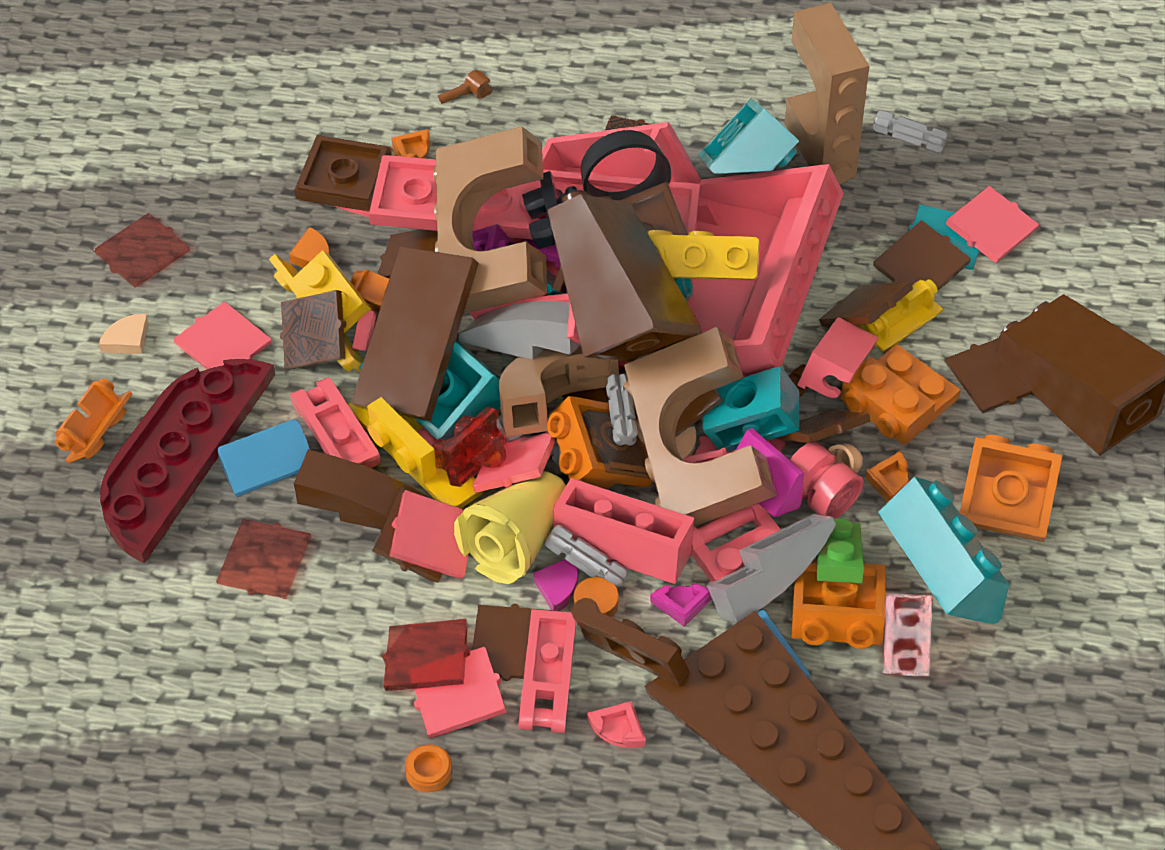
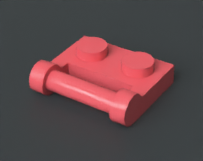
M757 503L720 517L699 528L694 526L691 555L713 583L745 567L739 550L781 529L770 514ZM751 521L757 527L711 551L705 545Z

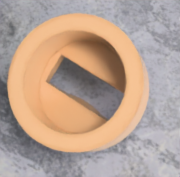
M839 444L828 449L836 456V464L845 463L856 473L859 472L863 464V457L860 450L855 446Z

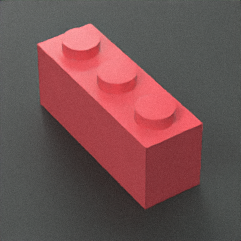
M572 478L554 505L553 528L556 525H562L573 533L572 538L575 540L580 537L608 556L607 561L610 563L615 560L625 568L676 584L691 556L694 517Z

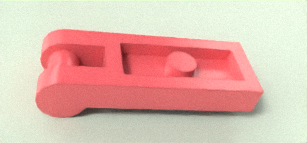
M329 377L316 382L317 387L306 392L300 389L290 394L295 410L300 417L302 416L325 454L346 459L369 468L381 464L380 453Z
M531 610L518 729L532 731L533 726L549 727L552 733L565 734L576 621L569 612ZM536 699L554 700L553 709L535 708Z

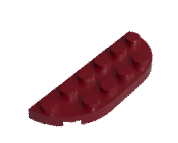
M252 359L223 360L224 365L213 367L199 372L197 367L173 381L156 399L113 458L101 484L100 503L105 524L113 540L124 552L145 564L218 459V448L229 443L275 377L273 364Z

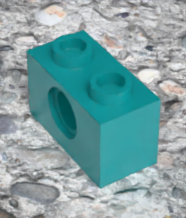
M781 366L764 370L717 388L724 401L703 416L704 433L718 449L726 448V452L737 449L746 431L752 428L766 440L799 431V390Z

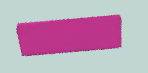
M753 428L747 430L736 450L752 445L766 456L777 492L776 497L758 504L774 517L801 508L804 472Z

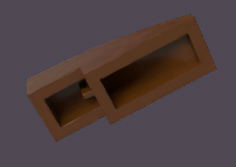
M309 449L294 482L297 504L338 512L342 522L380 530L401 487L428 497L415 488L369 467Z

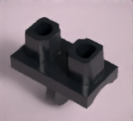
M550 171L543 173V179L540 180V188L522 194L525 208L532 220L547 215L546 218L529 224L531 237L539 250L556 244L547 210L563 203L562 198L565 195L582 191L577 190L574 186L566 188L563 194L562 190L555 188L553 175Z

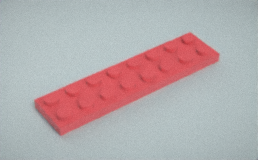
M382 155L369 211L370 225L437 231V220L434 214V206L437 203V184L433 175L436 160ZM543 170V173L547 171L552 173L555 188L562 190L563 194L566 188L570 186L584 191L581 173ZM590 174L588 179L594 187L608 192L628 190L645 180ZM540 180L507 188L492 195L477 213L473 224V231L498 224L509 238L533 240L529 224L544 219L547 215L532 220L525 208L522 194L540 188ZM670 181L669 187L687 233L695 231L700 184Z

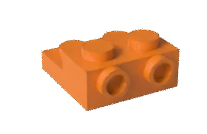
M896 344L878 360L869 357L863 362L850 383L843 381L841 399L851 412L869 413L871 422L876 425L882 435L887 438H894L905 446L959 399L961 389Z
M568 396L549 414L547 431L551 437L557 439L561 452L559 468L562 473L568 474L569 479L572 478L606 490L615 483L638 487H648L654 483L650 479L645 467V459L648 458L646 445L642 443L638 435L636 436V443L631 446L627 444L619 446L614 442L612 433L614 428L611 425L609 403Z
M986 435L984 439L975 437L960 514L966 516L979 529L1045 542L1062 455L1053 453L1054 450L1051 447L1042 444H1028L1027 447L1012 445L1009 439L998 435Z
M813 559L807 569L794 581L791 638L803 639L804 642L810 645H820L825 641L845 642L857 649H865L871 645L883 644L886 616L885 565L864 563L862 583L817 581L816 559Z

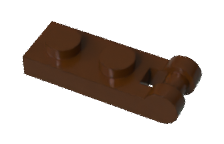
M583 598L573 605L571 614L577 625L581 627L585 639L592 645L678 686H681L690 673L681 655L682 649L673 640L665 636H659L657 639L646 634L639 625L631 620L623 619L620 622L601 613L593 599Z

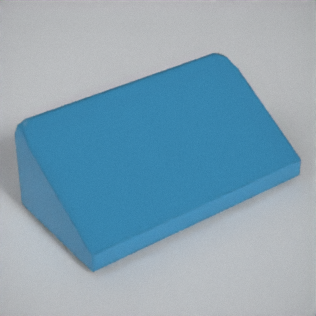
M293 419L220 446L218 454L221 467L235 496L238 497L298 474L307 450H310L299 421Z

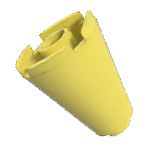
M543 471L541 477L518 482L468 506L454 522V536L459 550L464 557L470 553L480 563L475 569L495 582L511 584L518 578L523 577L530 569L546 538L553 529L554 505L566 487L565 482L559 476Z

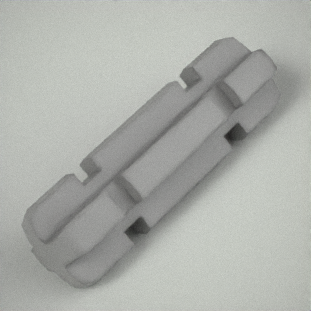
M880 110L874 119L873 130L886 136L890 132L892 133V138L921 147L924 144L927 145V150L941 153L947 144L948 133L935 127L929 130V125L899 116L897 119L894 118V113Z
M616 374L610 375L606 386L607 396L610 399L608 403L611 425L614 428L612 430L613 440L619 446L635 444L638 434L637 423L634 420L636 416L633 398L629 391L624 388V382L628 380L626 374L619 376Z
M556 525L551 530L545 541L547 548L558 555L563 552L566 554L564 556L565 560L591 577L596 575L613 583L616 588L622 584L627 574V569L615 560L611 563L608 562L606 554L580 537L575 540L572 538L573 533L562 525Z

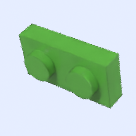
M839 518L834 519L836 526L816 556L817 581L862 583L864 563L861 523H851L848 520Z

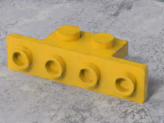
M650 230L647 232L673 278L756 280L758 278L760 241L757 237L713 236V233L706 231H691L688 235H672V232L664 230Z
M323 250L300 272L275 253L269 258L277 269L274 277L288 292L291 293L293 291L297 296L295 299L333 290L342 291L343 320L347 323L344 329L346 359L337 360V362L348 372L353 369L361 372L359 366L364 361V358L357 350L352 349L353 344L345 333L371 309L333 258Z
M382 397L367 406L368 410L357 408L352 403L348 404L363 429L370 434L373 441L378 446L383 447L396 460L400 468L404 472L409 473L436 501L461 509L483 493V491L476 493L473 487L476 479L472 475L461 484L436 464L434 448L416 432L423 427L414 418L400 416Z

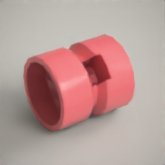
M817 441L805 444L790 459L792 463L804 472L802 500L808 499L809 508L818 515L837 519L852 507L863 489V477L845 463L836 464V456Z

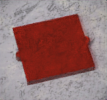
M149 213L94 249V253L110 266L111 273H118L134 288L190 251L189 246L173 234L172 227H165Z
M242 519L216 580L217 584L247 590L249 595L260 593L287 599L310 542L311 533L283 528L280 523L269 525Z
M467 619L389 626L387 652L382 655L385 663L383 684L385 691L464 684L466 657L470 655L467 645Z

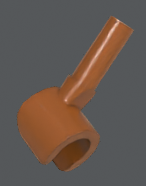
M471 71L467 75L465 83L438 95V98L442 104L472 92L478 99H482L493 92V88L488 84L491 80L481 71Z

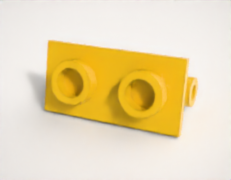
M929 279L917 281L912 285L914 288L912 291L899 300L895 307L887 310L872 324H857L856 326L878 337L875 346L885 353L943 312V308L934 301V295L938 290L933 281Z

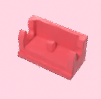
M838 317L813 350L797 386L803 389L807 386L824 396L837 398L841 391L836 386L829 385L825 377L833 375L840 381L850 383L870 351L875 347L878 337Z

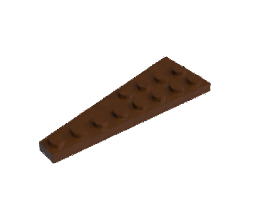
M756 611L686 657L684 661L690 673L681 686L661 677H657L644 686L647 694L653 701H657L673 714L679 722L689 727L705 740L711 748L726 757L742 770L748 778L795 816L800 817L821 834L822 838L832 846H836L839 850H941Z

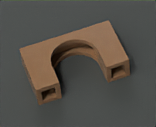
M827 3L794 12L791 42L807 67L816 91L786 98L784 124L788 131L799 140L796 145L807 165L829 164L839 184H842L856 177L870 66L833 5Z
M521 126L436 149V166L434 167L433 175L437 184V203L434 206V214L437 220L438 240L435 243V252L472 257L479 263L464 314L547 295L545 254L528 242L489 251H476L472 236L476 215L482 205L492 195L507 188L543 179L542 141Z
M716 327L624 365L628 378L624 382V388L629 391L633 398L638 419H635L638 430L637 435L642 443L646 445L648 458L645 459V467L650 479L656 483L659 497L655 499L656 506L694 517V526L697 527L777 496L767 458L752 445L703 463L684 462L677 450L675 440L676 426L682 412L689 403L706 392L743 378L733 340Z

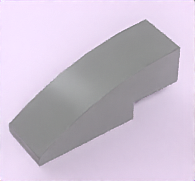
M532 301L500 307L480 315L459 334V342L531 360L544 349L571 355L581 345L567 338L570 302Z
M812 514L739 550L745 567L707 585L720 618L738 623L752 612L759 611L783 593L807 569L823 548L836 526L834 518Z

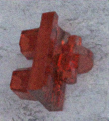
M486 407L475 418L469 416L462 417L455 425V436L449 441L438 439L431 445L435 451V467L446 470L450 485L461 487L483 465L489 468H497L505 461L506 450L504 445L507 441L497 427V409Z
M886 591L883 674L929 676L932 593Z

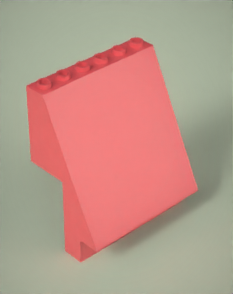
M670 122L547 139L542 150L543 170L581 173L582 159L586 151L598 139L607 134L622 130H635L645 133L656 142L668 159L671 167L670 181L700 184L695 231L711 232L713 236L757 237L760 241L758 278L756 280L691 279L693 294L688 299V305L700 324L702 333L718 327L733 340L743 377L782 366L844 194L829 164L701 179ZM644 148L622 149L602 159L592 170L591 174L646 179L654 168L656 153ZM511 238L515 244L523 242V239ZM546 260L547 270L554 276H557L560 267H555V262ZM547 294L473 311L470 314L476 319L480 315L494 309L516 303L532 301L570 302L568 294ZM618 360L619 369L625 370L624 365L632 361Z

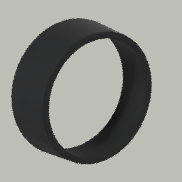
M635 130L616 131L598 139L586 151L581 162L583 190L590 196H611L612 200L619 201L664 182H668L669 185L671 179L670 163L656 142L647 134ZM627 148H644L656 153L653 170L644 181L633 188L619 192H608L594 187L588 181L595 166L606 156L616 151Z

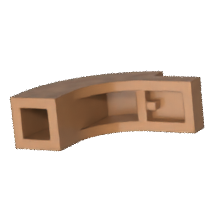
M581 346L571 355L544 349L533 360L522 357L516 358L505 368L499 380L502 423L505 436L510 437L547 431V405L565 394L605 388L610 375L616 374L619 376L618 360L584 357Z

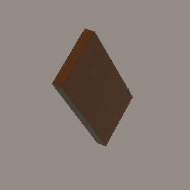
M399 247L351 401L354 406L368 410L367 406L382 397L400 416L431 422L479 264L474 258Z

